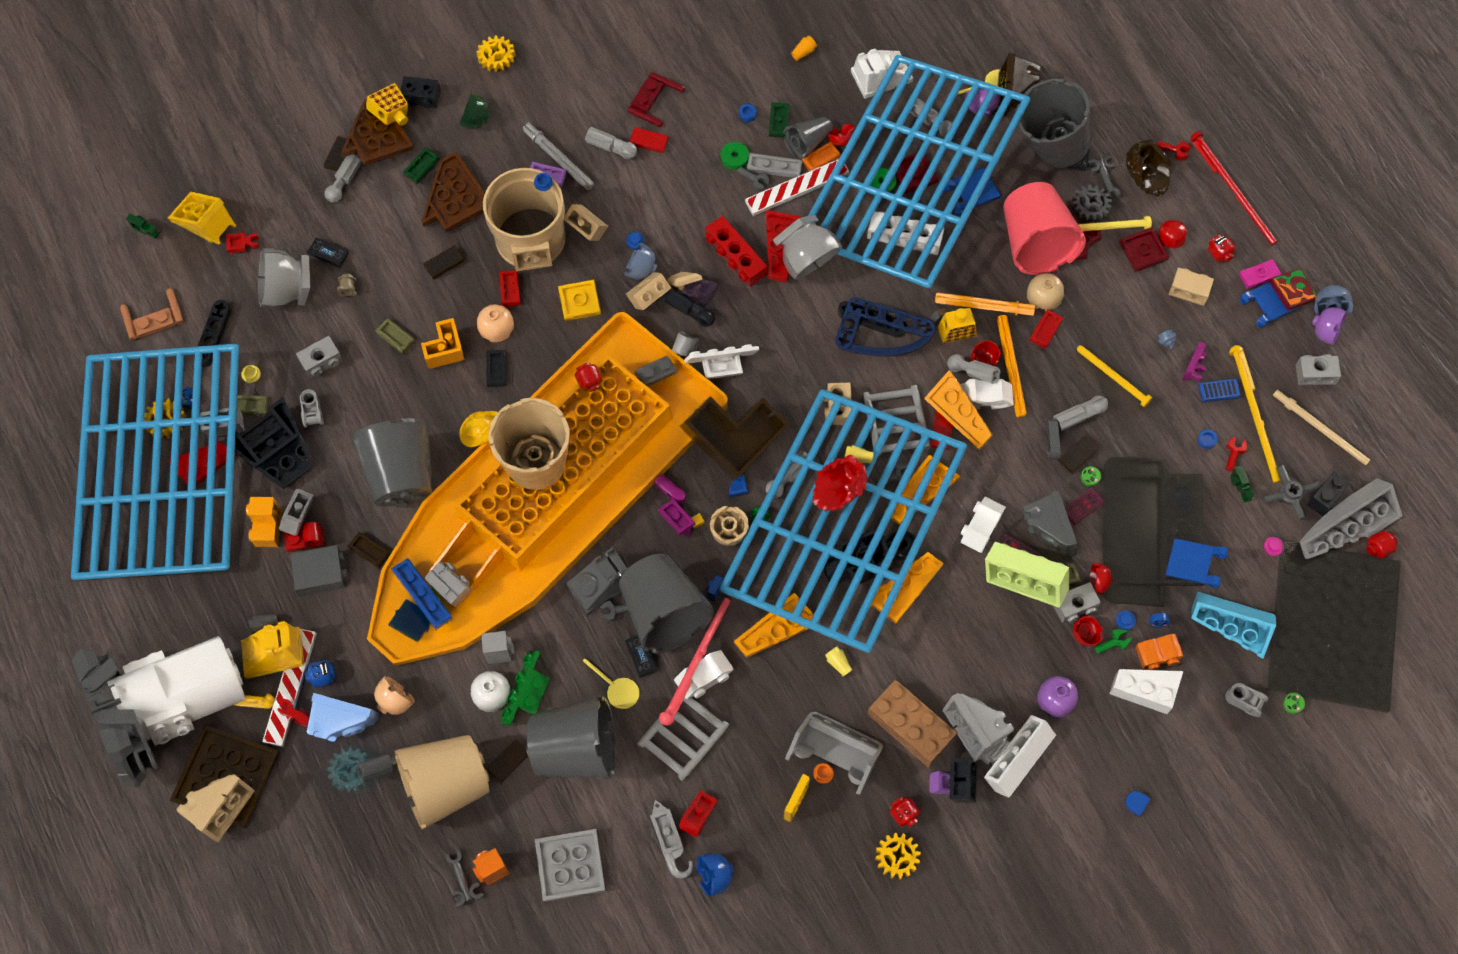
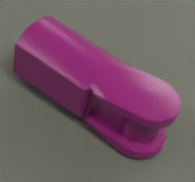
M664 474L660 475L655 480L654 485L671 500L674 499L679 505L684 504L685 492Z

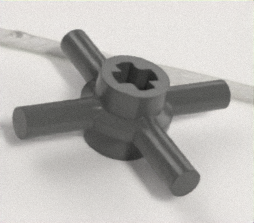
M1284 465L1277 467L1283 485L1278 493L1263 496V502L1267 504L1282 500L1286 504H1292L1298 519H1305L1306 515L1300 501L1304 493L1320 489L1319 482L1301 486L1300 483L1290 480Z

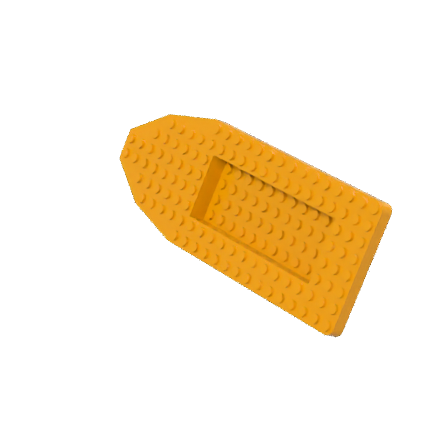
M625 312L616 313L530 397L542 399L555 405L564 414L568 423L570 438L566 465L562 476L553 485L544 489L533 490L524 488L511 478L495 458L489 441L479 446L422 502L383 566L366 639L392 664L399 666L467 649L482 639L481 634L494 632L535 606L654 485L655 480L664 474L695 443L680 425L710 396L726 411L728 407L727 395L690 364H685V361L630 315ZM665 356L669 357L677 369L675 375L649 387L637 379L634 374L635 370ZM588 362L597 365L603 381L599 384L600 388L592 392L580 389L574 376L577 371L576 368ZM409 558L427 584L429 582L425 579V576L433 570L439 561L444 563L450 562L456 567L455 573L458 576L463 575L470 581L469 586L472 588V591L457 607L451 605L437 591L449 614L452 616L451 621L435 630L391 569Z

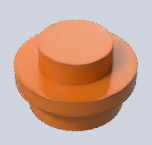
M826 763L818 764L813 771L814 779L821 784L829 783L834 775L832 767Z

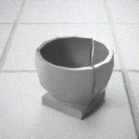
M815 214L797 219L773 239L776 245L783 246L784 265L788 273L796 280L817 270L813 262H816L820 268L842 249L839 239L830 230L815 224L819 221Z
M274 248L262 249L258 276H265V279L258 278L260 307L269 309L281 308L294 300H297V305L305 306L310 290L309 255H301L300 260H296L283 250Z

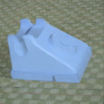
M313 693L307 734L334 742L340 736L348 737L363 732L366 727L374 725L379 720L380 713L372 709Z

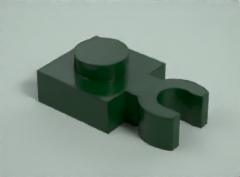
M131 213L127 216L126 220L131 228L145 235L148 234L154 239L159 235V232L156 231L157 228L147 224V221L142 216H135Z
M1243 466L1236 467L1230 477L1233 486H1236L1238 492H1241L1244 503L1251 501L1254 493L1249 487V479Z

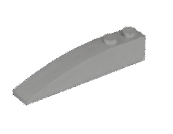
M1376 478L1332 508L1301 539L1300 545L1304 557L1309 559L1326 553L1331 548H1340L1345 543H1354L1359 541V538L1370 537L1402 517L1393 484Z

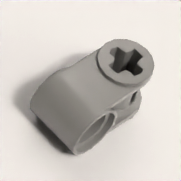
M678 332L672 351L679 355L687 356L689 353L697 350L700 339L697 337L693 338L685 334V332Z
M311 389L304 390L300 395L301 418L304 428L313 424L323 425L324 419L321 402L317 394ZM314 398L311 403H306L308 399Z
M1242 683L1234 684L1225 695L1228 703L1255 717L1261 716V708L1264 702L1268 700L1265 694ZM1234 690L1240 693L1241 698H1237L1234 695Z

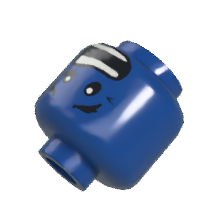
M324 659L310 663L308 671H305L307 683L311 682L313 687L319 688L332 684L333 679L336 678V672L333 663H329L328 660Z

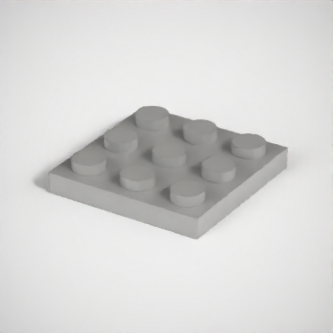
M596 829L535 839L543 902L606 892Z

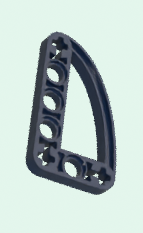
M854 297L847 303L836 336V346L841 350L866 356L891 357L904 355L925 346L934 335L935 325L930 320ZM858 302L859 306L864 308V304H867L865 314H862L863 310L859 308L854 311L850 305ZM871 307H876L879 313L877 316L871 317L868 314V310ZM888 313L896 315L897 318L894 322L891 323L886 320ZM861 318L921 337L914 343L895 348H873L852 344ZM911 318L914 321V326L906 328L903 324L905 319ZM847 319L855 321L853 328L848 329L845 327L844 323ZM917 321L921 322L919 326L925 327L926 324L930 325L929 328L932 331H928L927 334L924 333L922 328H918V331H915ZM842 330L848 333H852V335H847V341L849 343H845L844 346H842L841 342L839 341V339H843L845 335V332H841Z

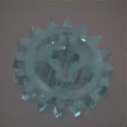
M352 747L348 748V752H345L342 748L340 755L334 753L336 759L329 760L332 767L327 768V771L332 773L328 776L330 780H334L332 784L335 787L339 785L338 789L340 791H343L346 787L348 792H351L352 787L358 791V785L360 784L366 786V783L360 777L358 778L359 775L356 767L357 763L368 760L366 759L368 755L365 752L361 754L359 748L354 752ZM350 757H355L358 759L353 761L350 759ZM352 766V768H351V771H352V772L348 773V772H347V771H349L348 767ZM345 778H346V779H349L350 782H344V781H341L340 779H345Z

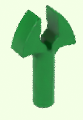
M1112 630L1113 638L1096 646V653L1100 654L1115 646L1120 647L1121 651H1123L1130 643L1131 637L1125 641L1118 639L1119 636L1126 634L1127 630Z

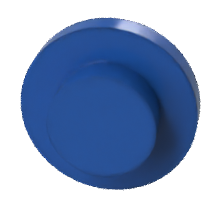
M540 173L534 179V186L539 191H547L553 185L552 178L546 173Z
M632 232L626 238L628 247L633 250L640 248L637 246L639 242L644 244V237L639 232Z
M1121 611L1116 616V624L1120 629L1130 630L1136 623V618L1130 611Z

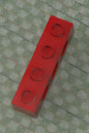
M723 216L705 227L706 241L710 245L713 244L718 255L727 260V264L732 270H736L743 283L746 282L751 287L767 276L768 266Z

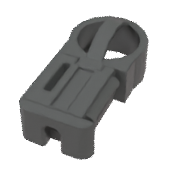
M1049 420L1047 422L1048 444L1046 446V453L1049 459H1060L1058 420Z

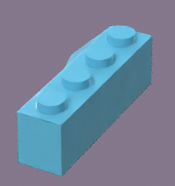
M1197 592L1191 610V619L1213 631L1216 630L1228 640L1232 639L1244 649L1251 650L1260 658H1264L1276 627L1275 614L1201 592Z

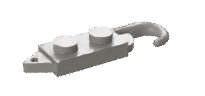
M655 800L650 818L669 871L676 878H686L693 871V861H689L687 871L681 872L678 870L675 860L682 855L683 845L670 809H666Z

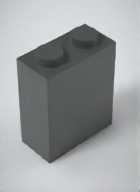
M337 545L291 554L294 587L299 596L346 588L345 581L348 580L346 569H343V563L346 562L344 551H340Z

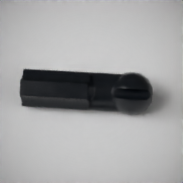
M673 287L666 293L664 302L686 316L692 317L701 326L709 327L714 323L715 315L712 310L705 309Z

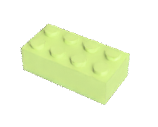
M994 542L985 559L986 581L988 583L1058 608L1062 605L1069 591V567L1062 563H1056L1042 556H1035L1025 550H1018L998 542Z

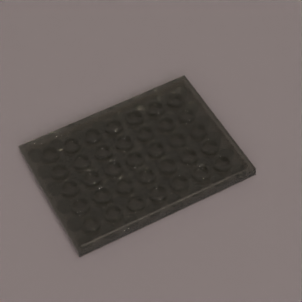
M1283 540L1282 553L1279 557L1274 608L1276 627L1271 639L1267 690L1284 694L1298 693L1305 698L1388 713L1391 704L1401 561L1329 549L1326 553L1306 559L1300 543Z

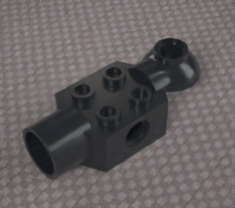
M877 529L861 535L852 556L863 559ZM897 531L891 534L887 541L885 536H882L871 558V564L881 566ZM906 531L900 545H906L907 548L897 549L888 568L889 571H892L895 560L906 559L916 538L913 533ZM850 539L839 544V551L845 552ZM828 558L823 569L828 582H830L840 562L838 558ZM848 563L838 584L847 580L852 582L858 566ZM866 570L859 584L875 578L877 574Z

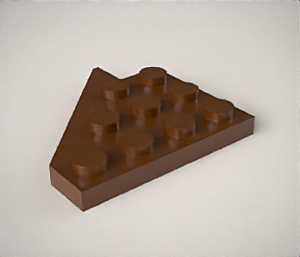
M366 98L348 135L341 156L343 158L357 153L364 166L411 151L413 150V144L396 121L389 125L384 124L366 109Z
M457 152L440 160L422 217L423 227L438 220L447 233L484 212L483 198L485 192Z

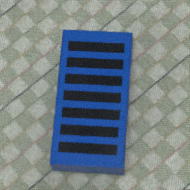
M1237 379L1204 382L1198 385L1202 403L1236 399L1241 396Z

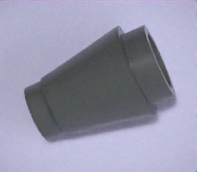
M276 614L256 615L248 619L251 634L263 629L266 625H278Z

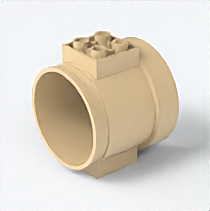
M517 168L499 175L488 186L483 198V211L486 223L494 235L497 250L505 261L515 266L516 271L552 266V261L559 256L566 240L563 221L565 206L562 191L553 178V185L549 190H537L534 186V179L538 174L544 172L532 168ZM522 210H542L555 218L548 227L531 235H512L500 230L502 224L511 215Z

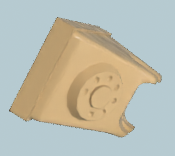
M234 774L211 782L208 786L198 791H190L186 796L188 802L185 805L180 804L177 812L195 825V828L218 843L255 790Z

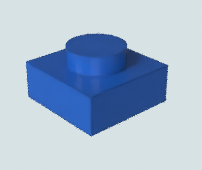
M716 575L714 581L710 580L706 588L709 599L716 600L724 578Z

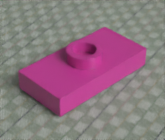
M1273 259L1239 273L1247 289L1266 283L1272 277L1281 275Z

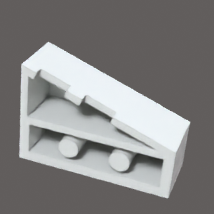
M1119 669L1114 677L1109 694L1168 714L1173 708L1183 671Z

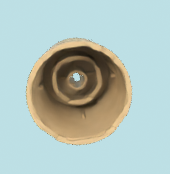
M537 398L520 399L521 401L506 405L497 413L489 429V444L495 458L518 485L533 490L544 489L558 481L564 472L570 438L569 426L564 414L552 403Z
M470 735L394 751L407 797L412 796L415 806L412 807V810L421 829L436 823L490 792L488 785L490 779L486 769L484 770L483 767L485 763L481 751L479 752L477 745L474 744Z

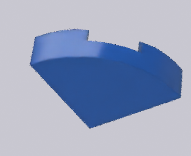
M744 474L732 482L729 488V498L748 494Z

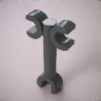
M1112 155L1106 156L1104 160H1089L1087 166L1095 167L1091 169V175L1097 174L1100 170L1107 193L1110 194L1108 199L1112 198L1111 194H1115L1116 198L1119 199L1121 192L1118 188H1114L1108 171L1113 170L1116 166L1115 163H1107L1112 161Z
M456 850L458 854L456 860H451L449 854H446V859L453 865L462 892L454 891L452 893L453 898L461 896V901L455 904L457 908H460L468 901L482 899L484 894H474V890L481 887L479 883H474L469 887L461 865L462 853Z

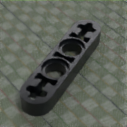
M218 300L213 304L198 346L219 345L231 313V308L225 300ZM220 322V326L217 329H212V323ZM208 338L215 339L211 345H206L205 341ZM206 353L207 358L203 359L202 367H208L212 364L213 353Z
M843 301L838 306V316L841 319L843 318V310L846 309L848 301ZM858 304L850 305L854 311L859 308L863 310L862 313H865L866 307H860ZM873 309L868 310V314L871 317H875L879 313V311ZM887 314L886 320L892 323L896 320V317ZM847 319V320H846V321L855 323V321L852 320V319ZM860 319L859 322L861 326L896 338H901L906 334L905 331H896L892 327L889 329V326L886 325L879 326L876 322L867 319Z

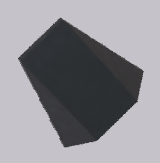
M284 397L268 407L269 413L240 434L236 430L235 453L282 489H285L315 466ZM227 437L221 441V443L224 444L226 447Z

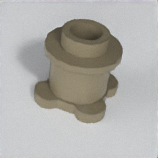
M351 274L340 276L338 278L340 287H337L339 296H356L357 292L354 287L356 278Z

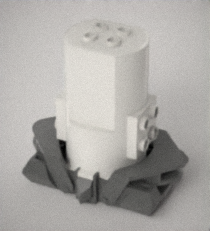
M219 636L168 657H164L163 652L159 651L151 653L140 660L131 661L127 665L122 666L125 672L123 675L119 671L111 650H108L107 654L99 656L93 650L79 649L72 659L77 678L80 681L101 735L102 743L111 762L115 765L123 786L139 787L146 777V769L151 767L154 769L158 768L151 747L147 742L148 740L152 739L155 746L165 744L170 739L186 735L194 730L193 721L245 700L241 686L243 681L238 667L234 663L230 649L225 648Z

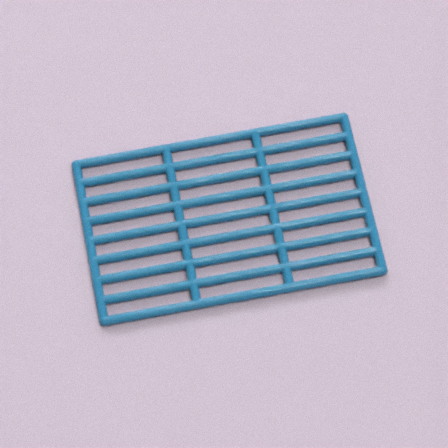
M896 55L808 216L817 215L835 181L844 184L821 227L828 229L850 187L859 189L835 234L840 241L866 192L875 195L847 249H841L837 255L920 286L931 288L1030 102V97L905 56ZM900 63L909 65L881 117L873 116L872 113ZM915 68L924 70L897 122L888 121V117ZM930 74L940 75L913 127L903 126ZM946 79L955 80L956 82L928 134L919 131ZM963 83L971 85L972 88L945 138L936 137L935 135ZM979 88L988 91L961 144L951 142ZM995 94L1005 96L977 150L968 148L967 146ZM1011 100L1021 101L993 156L983 153ZM867 122L876 124L848 178L839 175ZM882 128L892 129L864 183L856 181L855 178ZM898 133L907 134L908 136L880 188L870 186ZM915 138L924 140L895 194L887 192L886 190ZM930 144L939 145L940 147L912 199L909 200L902 197ZM947 148L956 151L929 204L926 206L918 203ZM963 154L972 156L944 212L935 209ZM979 160L989 162L961 217L952 215L951 213ZM882 198L890 200L891 203L863 255L853 253ZM898 203L907 206L879 261L869 259ZM914 209L924 212L895 267L885 265ZM930 215L940 218L911 274L901 271ZM946 222L955 223L956 226L928 279L918 277Z
M238 344L96 354L86 357L71 566L72 580L223 571L229 569L239 366ZM221 352H231L228 415L218 416ZM206 353H213L210 416L199 417L202 356ZM195 354L191 418L181 419L184 355ZM176 356L173 419L163 420L166 357ZM158 357L155 421H144L148 358ZM130 359H140L136 422L126 423ZM122 360L118 423L108 424L112 361ZM104 361L100 425H89L94 362ZM228 423L225 488L214 489L217 424ZM210 424L207 487L204 490H196L199 425ZM181 426H191L188 491H177ZM173 427L169 492L158 493L162 428ZM154 428L151 491L147 494H140L144 429ZM125 430H136L132 495H121ZM117 431L113 496L103 497L107 432ZM99 432L95 497L84 498L89 433ZM214 496H225L222 563H211ZM206 497L203 564L192 565L195 498ZM187 498L184 565L173 566L177 499ZM158 500H169L165 567H154ZM150 501L146 568H136L139 502ZM131 502L127 569L117 570L121 503ZM102 504H113L109 570L98 571ZM94 505L90 572H79L84 506Z
M824 389L820 390L719 590L722 593L866 653L871 652L963 458L967 444ZM824 398L834 401L807 457L803 458L796 455ZM841 405L852 408L824 465L814 462ZM860 411L868 414L869 417L854 445L862 448L876 418L887 421L872 451L874 452L872 464L866 463L865 465L867 479L893 426H900L904 430L877 486L870 483L866 484L865 490L873 494L845 552L834 549V546L858 497L845 506L827 545L817 542L816 539L830 510L825 512L822 509L809 538L798 534L814 503L812 499L814 495L813 489L816 488L815 483L791 531L780 526L809 469L821 471L825 465L835 460ZM911 432L921 434L922 437L895 493L885 490L884 487ZM929 438L937 440L940 443L913 500L903 497L902 494ZM947 445L958 448L931 507L921 504L920 501ZM791 463L800 464L802 467L774 523L763 520ZM880 496L891 501L861 560L852 556V553ZM900 503L909 507L881 566L871 564V558L897 504ZM916 510L923 512L927 515L899 574L889 571L888 568ZM761 527L769 530L740 590L729 587L758 528ZM776 534L786 537L787 539L758 597L755 598L748 595L747 592ZM794 541L805 546L774 606L765 602V599ZM811 549L823 552L794 612L791 613L782 609ZM829 556L840 559V562L810 621L801 617L802 611ZM850 563L858 566L830 627L827 628L818 624L847 564ZM868 570L877 575L846 636L837 632V629L865 571ZM885 577L895 581L865 644L856 640L855 637Z

